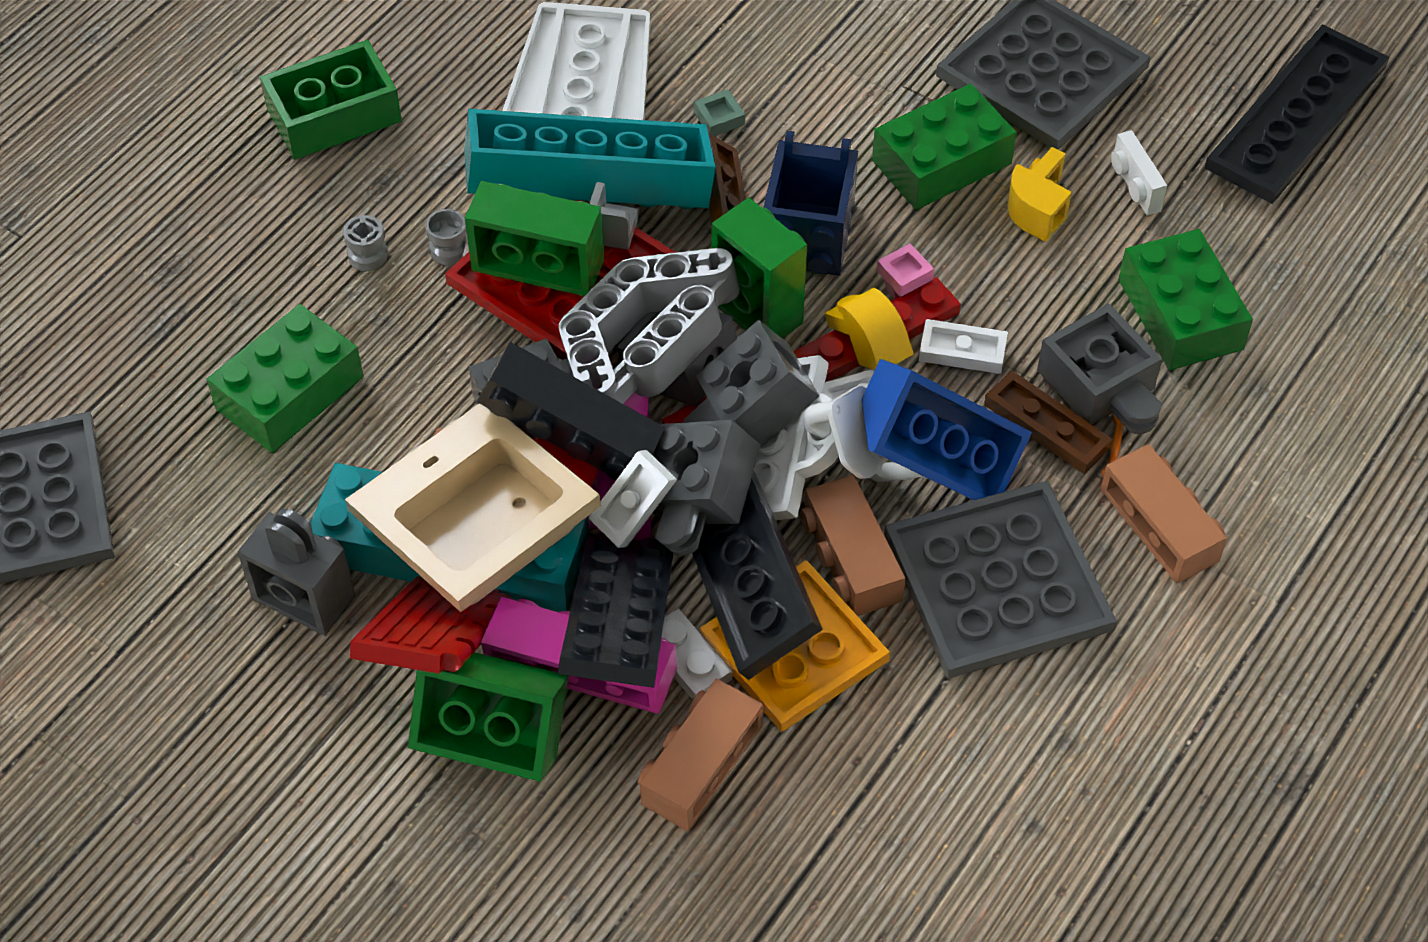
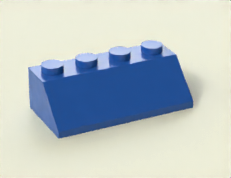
M882 359L879 360L862 397L869 451L972 500L1005 492L1032 433L910 369Z

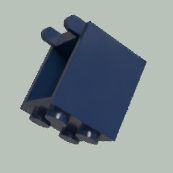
M787 130L785 141H778L764 208L770 210L776 220L786 228L797 232L807 244L806 271L840 276L855 205L858 150H850L851 139L847 138L842 139L841 148L795 142V131Z

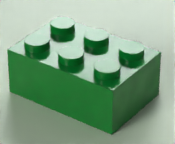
M368 39L259 76L267 110L294 160L402 122L397 89Z
M970 83L874 128L872 161L911 206L918 210L1011 165L1017 132Z
M480 181L465 216L472 271L585 296L594 287L604 262L601 207L584 201H573L550 196L542 192L536 193L517 189L505 184Z
M748 197L712 223V248H722L731 253L740 288L739 294L734 300L721 304L718 308L723 313L732 316L733 321L745 331L756 321L760 320L783 339L803 324L807 244L797 232L790 231L776 220L770 210L760 207Z
M1200 228L1125 248L1118 280L1169 371L1245 349L1253 318Z
M298 304L206 378L215 409L269 452L274 453L359 382L364 375L358 347L303 305Z
M476 652L456 672L443 670L438 674L417 670L408 748L541 782L557 758L569 675L558 674V672Z

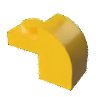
M1051 147L1042 159L1036 158L1029 169L1017 163L1012 172L1007 203L1008 212L1013 222L1022 230L1044 242H1047L1067 219L1072 193L1058 185L1061 181L1065 153L1054 147Z
M872 288L860 295L846 296L837 302L836 307L824 313L829 328L850 336L859 365L875 371L880 359L897 364L914 355L906 328L899 313L890 300L876 288Z

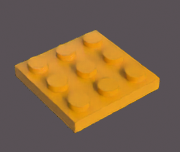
M807 560L796 566L823 630L750 680L738 672L718 618L712 619L699 628L700 634L732 670V676L751 698L763 704V712L781 733L889 662L890 651Z

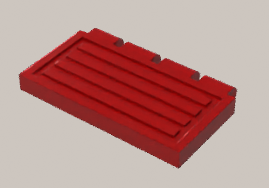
M416 576L350 641V659L438 674L443 670L456 672L481 645V640L500 598L514 599L508 594L501 593L500 589H494L479 602L470 605L460 612L424 578Z

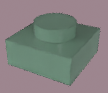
M729 89L694 101V113L701 124H706L708 134L716 136L745 125V113Z

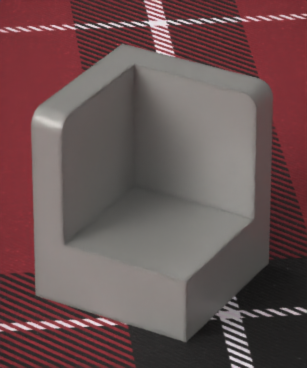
M596 182L589 204L601 207L603 245L629 250L638 221V208L606 203L605 183Z

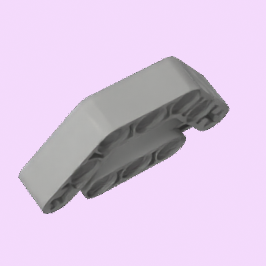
M711 248L633 257L619 262L559 323L560 335L573 376L622 404L634 392L643 397H652L663 392L719 335L722 329L718 306L734 300L740 291L731 253L722 248ZM662 311L626 347L623 352L624 360L613 370L608 352L647 313Z

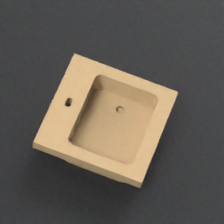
M481 404L473 407L345 499L348 511L460 612L470 605L479 602L566 536L575 525L601 506L600 495L511 421L504 417L496 416Z

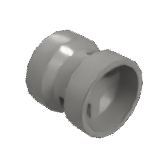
M453 209L435 211L426 221L430 255L439 264L455 265L463 257L467 240L465 218L460 212Z
M360 215L350 219L343 229L349 263L360 271L369 272L377 270L385 264L388 257L382 222L371 215Z

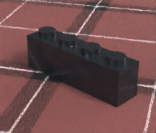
M512 342L508 343L476 401L488 408L496 416L504 417L525 428L531 435L545 439L565 450L575 459L587 462L605 472L613 480L618 479L638 451L647 450L653 455L665 428Z

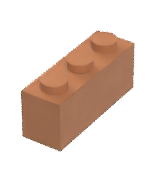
M1150 444L1106 465L1101 491L1177 584L1220 562L1227 540L1223 527L1216 519L1210 518L1200 506L1195 493L1180 482L1173 473L1167 459L1159 456Z
M854 474L805 489L804 508L800 509L801 522L806 533L813 532L818 542L816 543L817 555L823 568L829 567L834 576V591L857 616L902 602L905 576Z
M717 678L707 691L701 690L697 693L689 708L690 715L682 726L676 724L670 730L664 742L663 752L656 761L651 759L646 763L638 778L641 805L688 832L763 727V704Z

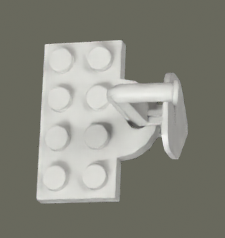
M820 355L797 358L820 396L759 450L754 471L775 520L798 517L805 478L820 474L831 466L838 456L841 464L860 479L869 478L878 483L918 477L926 479V477L895 462H886L880 455L868 450L862 397L866 391L864 386L853 387L835 399H831L823 394L829 363Z

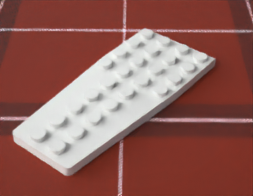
M553 2L539 4L502 111L644 120L651 27L650 13L640 9ZM615 203V205L632 208L637 207V204L633 203ZM466 240L463 256L469 252L468 240Z

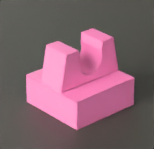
M911 243L877 260V272L884 279L886 291L894 299L934 279V268Z

